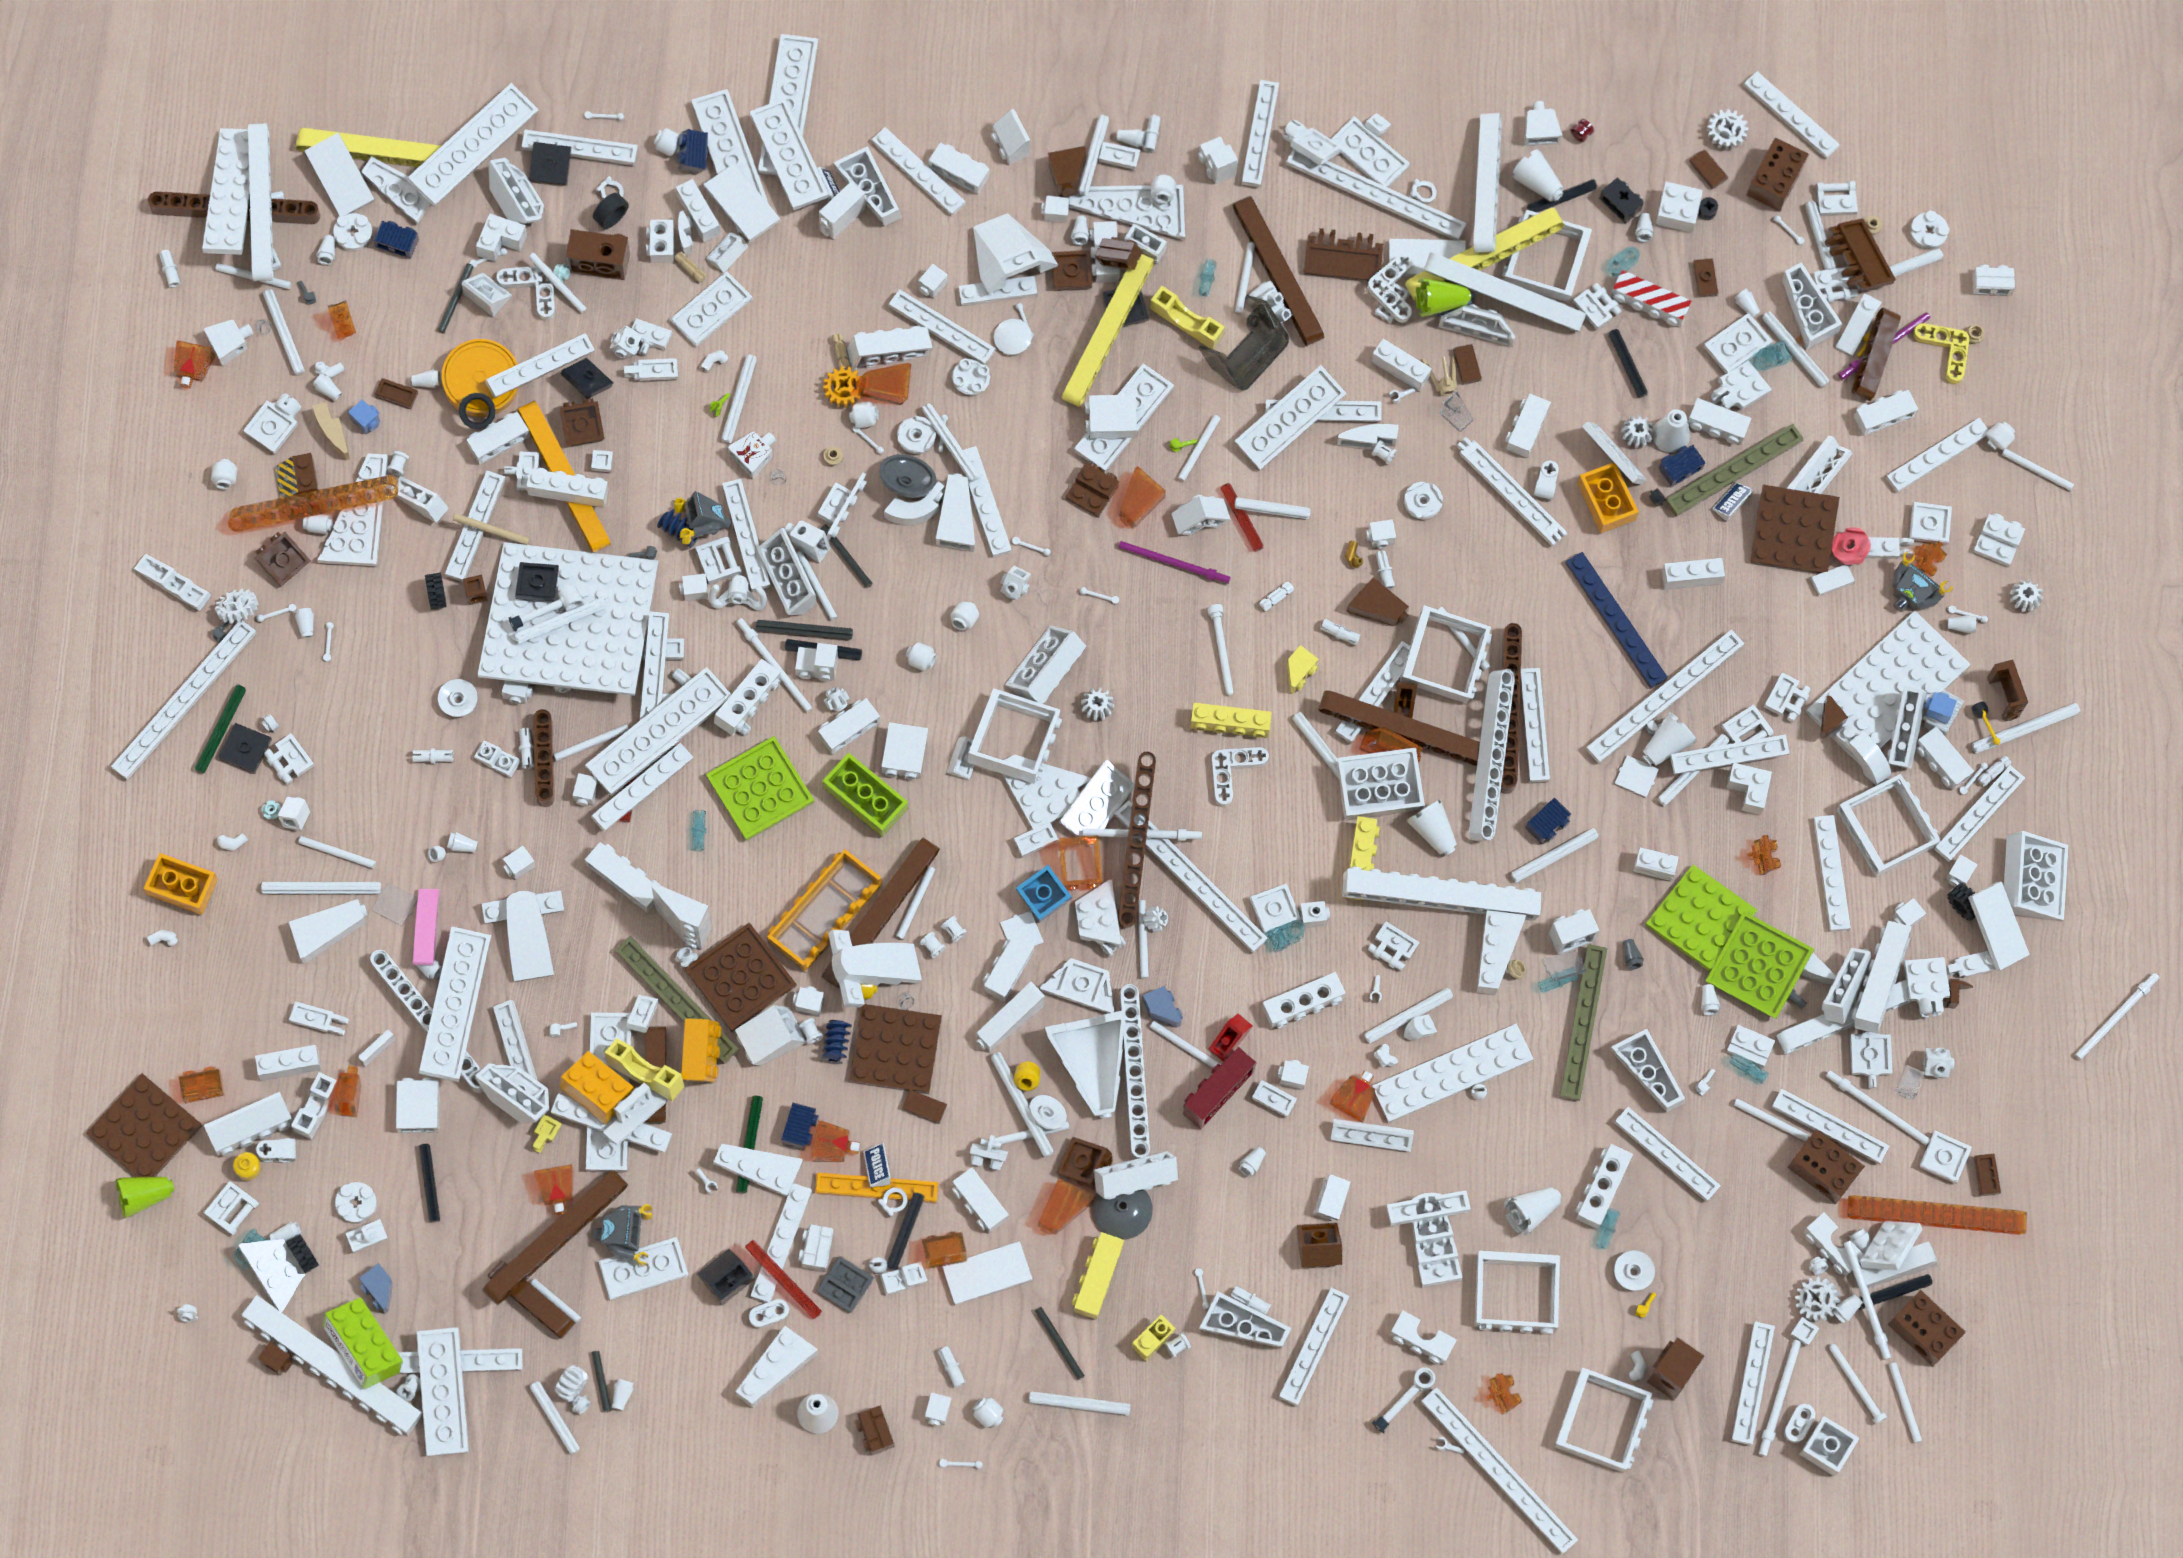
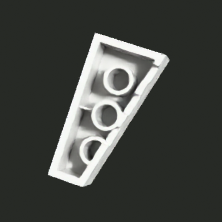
M1802 263L1786 270L1782 282L1806 350L1839 333L1842 322Z

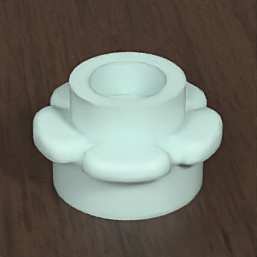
M565 263L562 265L557 264L553 273L561 282H564V280L568 279L570 270Z
M273 800L267 801L262 806L264 817L271 820L278 818L281 810L280 804L275 803Z

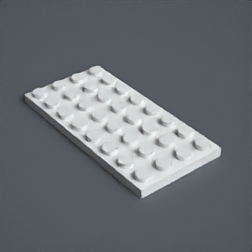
M1914 611L1806 710V713L1821 727L1824 700L1827 695L1831 696L1848 716V719L1843 726L1829 736L1861 766L1852 752L1836 739V733L1851 723L1860 732L1864 731L1881 749L1891 740L1892 731L1896 728L1895 716L1897 710L1900 709L1899 697L1904 686L1926 691L1927 700L1928 697L1932 698L1935 692L1939 693L1945 690L1971 664Z

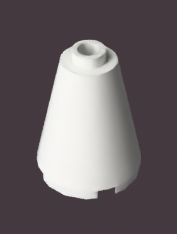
M1536 149L1530 152L1531 157L1528 159L1524 157L1517 164L1512 172L1514 174L1512 178L1547 200L1557 201L1563 195V186L1542 152Z
M1672 410L1657 421L1653 427L1655 433L1652 436V440L1658 446V449L1665 453H1677L1678 449L1685 445L1687 446L1689 443V425L1686 414L1681 410Z
M1671 712L1666 716L1643 750V759L1650 766L1652 764L1657 766L1669 759L1671 754L1679 753L1697 742L1696 737L1688 727L1680 721L1677 722L1678 717Z
M1440 799L1407 819V822L1440 855L1444 853L1447 856L1456 850L1454 846L1457 843Z
M1549 1187L1510 1197L1504 1201V1209L1507 1208L1508 1210L1506 1218L1517 1233L1523 1232V1236L1533 1231L1561 1204V1194L1557 1189Z
M813 1393L801 1401L797 1416L799 1423L806 1431L822 1434L834 1427L839 1412L837 1404L830 1396L823 1393Z

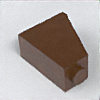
M1085 146L1048 153L1049 169L1058 197L1076 195L1086 163Z
M1373 577L1348 604L1347 612L1395 627L1399 622L1403 623L1409 615L1407 613L1409 606Z

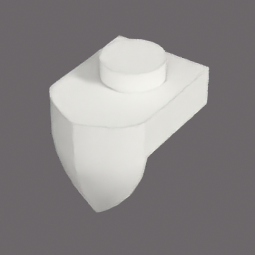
M1429 1014L1412 1019L1405 1028L1404 1038L1417 1040L1433 1036L1437 1033Z

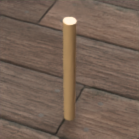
M454 513L452 519L453 521L525 545L529 541V537Z

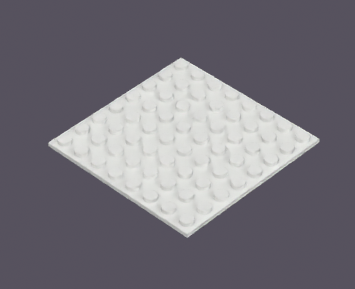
M504 542L478 677L635 696L658 560ZM520 562L559 565L555 601L560 599L558 592L563 587L575 585L584 604L600 597L606 602V608L520 644L515 639L514 634L567 611L564 607H560L524 623L516 632L512 629L508 617L523 616L552 603L550 601L515 599Z

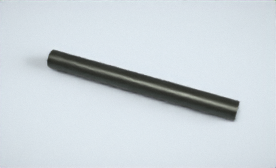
M466 264L438 327V331L441 333H445L463 292L462 282L469 279L474 268L472 264Z
M825 524L821 527V530L827 536L830 528ZM831 537L829 541L865 587L869 588L873 584L839 539Z
M1042 1307L1036 1309L1035 1313L1078 1380L1082 1379L1085 1376L1045 1311Z

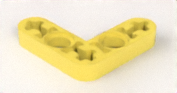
M1918 324L1913 332L1914 339L1920 343L1949 348L1946 379L1951 384L1960 383L1965 374L1969 346L1968 333L1963 330L1931 324ZM1920 330H1924V336H1921ZM1942 332L1946 335V339L1939 340L1936 334ZM1958 337H1962V343H1958ZM1959 353L1962 355L1963 360L1955 361L1952 355ZM1955 367H1958L1957 378H1954L1952 374Z

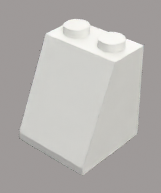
M773 1005L735 1030L738 1035L737 1040L747 1052L746 1058L753 1065L761 1066L806 1044V1038L802 1030H799V1024L789 1007Z

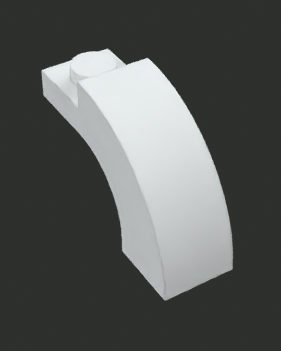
M937 482L925 498L914 503L904 502L895 497L885 509L884 518L892 523L906 526L918 525L928 521L939 512V504L937 503H940L944 498V485Z
M1851 723L1836 733V739L1857 758L1862 766L1863 775L1877 786L1891 776V769L1884 754L1864 731L1860 732Z

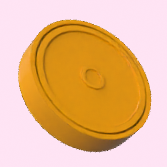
M473 339L463 342L449 353L443 364L442 386L448 401L457 410H459L461 401L467 395L483 393L494 402L496 415L513 402L519 387L493 398L485 381L518 364L512 353L495 341ZM472 400L466 407V415L487 417L489 414L488 406L482 400Z

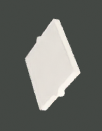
M1627 755L1623 766L1619 768L1620 773L1615 785L1646 798L1651 786L1655 784L1654 779L1659 769Z
M1031 911L1018 916L1014 915L1013 918L1000 922L1008 940H1011L1014 935L1033 946L1044 943Z

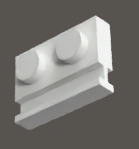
M1738 1025L1727 1053L1764 1068L1775 1040Z

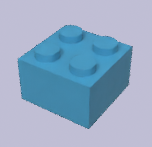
M1049 865L1016 887V892L1039 923L1072 900V896Z

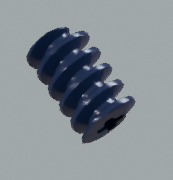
M673 508L662 515L657 528L662 527L664 532L669 531L668 534L670 536H675V539L677 541L681 540L682 543V538H680L681 530L687 528L692 531L693 529L689 527V524H686L687 517L680 520L681 513L674 516L675 509ZM692 536L688 548H692L699 537Z
M829 1020L830 1023L826 1024L828 1030L825 1032L827 1038L823 1041L826 1046L822 1047L824 1054L821 1055V1059L832 1064H843L840 1059H845L847 1055L842 1054V1051H848V1048L843 1046V1044L849 1043V1040L844 1038V1036L851 1034L845 1029L851 1028L852 1025L841 1020Z

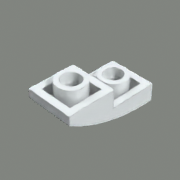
M680 211L678 219L680 244L683 253L688 255L691 254V246H693L690 237L693 224L690 217H686L684 211Z
M483 741L474 756L478 761L510 778L521 762L519 758L502 751L500 747L487 741Z

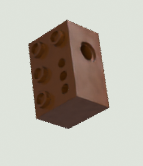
M1775 137L1750 183L1746 196L1780 212L1805 166L1809 153Z
M570 230L566 252L567 268H569L570 273L625 280L630 256L628 237L622 234L610 235Z
M1816 1129L1787 1168L1833 1203L1837 1204L1865 1166Z
M1922 1290L1888 1324L1932 1367L1966 1333Z
M1678 1337L1674 1342L1670 1340L1652 1366L1655 1368V1371L1647 1383L1674 1401L1705 1356Z

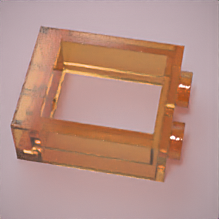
M1099 835L1059 838L1061 880L1064 887H1067V890H1077L1081 885H1086L1087 889L1098 888V884L1103 883ZM1093 845L1096 879L1067 881L1064 847Z

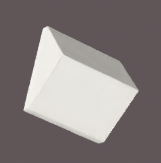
M484 273L462 282L464 295L492 317L512 297V294Z

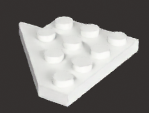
M1013 755L1004 760L1032 770L1036 762L1018 755ZM1042 763L1044 767L1041 778L1037 777L1035 784L1002 774L1032 830L1049 822L1052 824L1060 820L1079 796L1080 792L1078 789L1086 786L1091 778Z

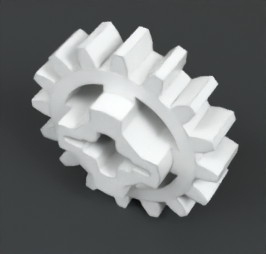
M1727 109L1726 113L1722 110L1719 111L1718 115L1714 113L1712 119H1709L1707 127L1709 132L1708 138H1713L1712 144L1719 143L1718 148H1721L1723 145L1726 150H1728L1729 146L1733 149L1736 148L1737 144L1741 146L1743 140H1746L1749 130L1746 127L1747 121H1742L1743 115L1738 117L1736 116L1737 111H1734L1732 114L1730 109Z
M241 589L239 592L233 590L231 593L227 592L226 597H220L221 601L216 602L217 607H215L219 620H223L224 623L228 620L230 624L234 620H237L239 623L243 619L247 620L248 615H254L253 611L258 609L257 605L259 603L255 593H251L249 589L245 592L244 589Z
M1817 1277L1815 1282L1812 1278H1809V1284L1803 1282L1804 1288L1797 1289L1800 1296H1795V1299L1799 1301L1796 1307L1801 1309L1800 1313L1803 1316L1806 1315L1808 1320L1814 1318L1816 1322H1819L1821 1317L1826 1321V1315L1829 1314L1833 1317L1832 1310L1839 1309L1835 1304L1841 1301L1836 1297L1840 1293L1838 1290H1834L1836 1286L1833 1283L1829 1284L1830 1281L1826 1278L1823 1282L1820 1277ZM1814 1294L1819 1297L1822 1304L1816 1301Z

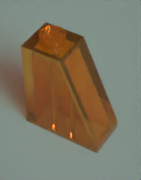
M911 363L866 371L857 380L858 396L902 405L908 400Z
M1138 466L1134 469L1119 515L1121 522L1126 526H1131L1133 529L1165 498L1166 490Z
M1380 727L1365 733L1359 749L1371 754L1416 748L1419 763L1423 748L1386 727Z
M1058 1179L1040 1217L1038 1227L1046 1234L1051 1235L1054 1233L1057 1235L1093 1203L1095 1194Z

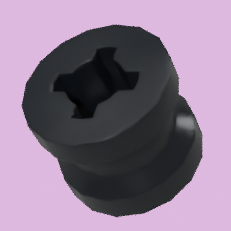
M1712 197L1702 199L1699 205L1698 216L1703 220H1712L1716 216L1718 202Z

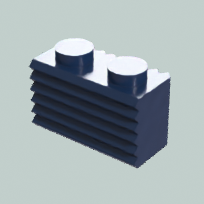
M686 129L678 137L680 152L677 156V163H679V169L701 173L706 170L708 132Z
M381 221L373 242L377 248L411 259L419 237L416 230L411 227L403 228L393 221Z
M1685 445L1678 449L1677 454L1672 457L1671 455L1665 456L1661 460L1659 470L1670 486L1673 487L1702 470L1705 460H1703V457H1701L1694 445L1689 447Z
M1554 797L1527 822L1525 829L1540 844H1543L1545 841L1549 843L1557 835L1555 832L1559 828L1563 830L1571 822L1569 820L1571 813Z
M792 1103L781 1138L783 1145L805 1150L806 1145H811L813 1134H810L812 1126L816 1127L819 1115H816V1109Z

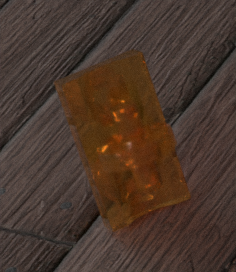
M347 301L328 305L337 338L349 337L356 333Z
M1937 541L1936 544L1930 543L1929 545L1923 543L1922 546H1915L1913 549L1916 554L1914 560L1918 561L1916 567L1928 577L1934 576L1938 570L1932 564V561L1935 560L1940 563L1947 555L1941 548L1943 543Z
M1762 835L1760 839L1755 840L1752 852L1747 854L1748 859L1754 860L1755 865H1758L1759 875H1766L1770 871L1781 867L1780 859L1772 858L1771 853L1777 850V841L1769 839L1768 835Z
M1499 1373L1489 1380L1491 1385L1488 1387L1490 1394L1486 1396L1487 1401L1493 1400L1495 1406L1500 1407L1502 1414L1508 1413L1522 1402L1518 1393H1510L1509 1388L1514 1385L1512 1375Z

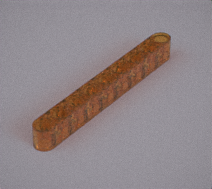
M387 475L235 507L229 513L228 526L232 531H243L390 500L398 495L399 481L395 476ZM391 485V486H393L394 488H393V489H388V488H386V486ZM371 489V490H374L375 492H374V493H368L367 490ZM351 493H352V494H355L356 496H355V497H349L348 494H351ZM332 497H333V498H335V499H337V500H336V501H330L328 498H332ZM309 502H316L318 504L311 505ZM290 506H297L298 509H292ZM271 510H278L279 513H273ZM252 514H259L260 517H254ZM233 518H240L241 521H235Z
M1859 1195L1848 1196L1847 1217L1850 1219L1920 1223L1921 1226L2020 1235L2027 1233V1212Z

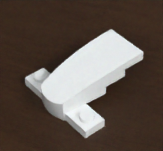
M561 890L539 894L519 891L511 894L507 899L482 903L485 923L507 920L514 981L554 975L542 914L564 910Z
M831 930L828 933L833 953L832 968L840 984L844 1006L862 1007L865 1005L860 983L877 986L880 983L898 985L901 982L919 983L922 981L914 944L873 943L852 946L849 931Z
M1466 1190L1443 1195L1424 1193L1409 1201L1387 1204L1386 1208L1391 1226L1412 1222L1415 1253L1422 1288L1462 1281L1458 1253L1448 1216L1470 1212L1471 1208Z

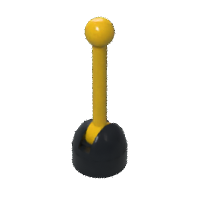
M1984 701L1976 703L1971 708L1973 714L1977 718H1983L1993 738V744L1999 745L2001 740L1996 737L1986 717L1989 711L1987 704Z

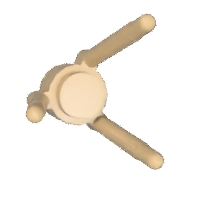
M1443 356L1442 362L1445 377L1441 378L1440 383H1438L1432 370L1430 377L1435 385L1436 392H1440L1442 396L1454 394L1457 389L1455 357L1452 358L1451 380L1446 358ZM1422 358V362L1430 367L1426 359Z

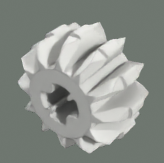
M1640 415L1637 416V419L1631 416L1629 421L1626 420L1624 422L1621 432L1624 434L1623 440H1629L1628 446L1634 443L1635 448H1638L1639 444L1645 447L1647 442L1650 443L1652 441L1651 436L1654 435L1655 431L1652 429L1653 423H1647V417L1642 420Z
M2022 579L2019 584L2015 583L2013 585V590L2010 591V596H2012L2010 602L2016 603L2015 609L2021 607V611L2025 612L2027 608L2029 612H2032L2034 608L2037 609L2040 606L2039 602L2043 600V596H2041L2043 591L2042 589H2037L2038 583L2033 585L2031 584V579L2027 583Z
M1091 688L1090 694H1084L1085 699L1081 700V705H1083L1082 712H1087V718L1094 716L1093 720L1097 721V717L1105 720V715H1111L1110 710L1114 709V704H1112L1113 697H1108V690L1101 693V688H1098L1097 692Z
M574 1365L570 1366L559 1378L555 1392L564 1400L573 1401L584 1389L588 1375L581 1368Z

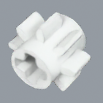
M834 687L826 692L827 698L823 701L827 708L830 710L834 709L837 712L847 706L846 700L850 698L846 690Z
M1158 906L1149 907L1150 911H1146L1143 917L1145 926L1148 929H1153V932L1162 931V927H1166L1168 923L1167 913L1163 908L1159 909Z

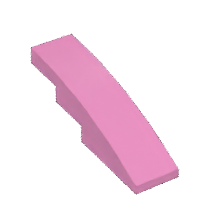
M419 889L413 965H434L439 889Z

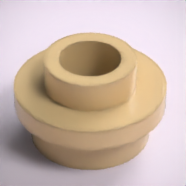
M1869 216L1864 220L1871 234H1877L1881 231L1882 221L1880 218Z
M1977 324L1970 325L1966 330V333L1969 335V341L1972 343L1981 342L1985 336L1984 329ZM1975 332L1978 336L1975 337L1972 335V333Z
M836 446L828 447L824 452V460L829 465H837L843 460V452ZM831 453H836L837 456H836V457H831L830 454H831Z
M1519 959L1508 962L1509 974L1516 979L1523 977L1526 972L1524 963Z

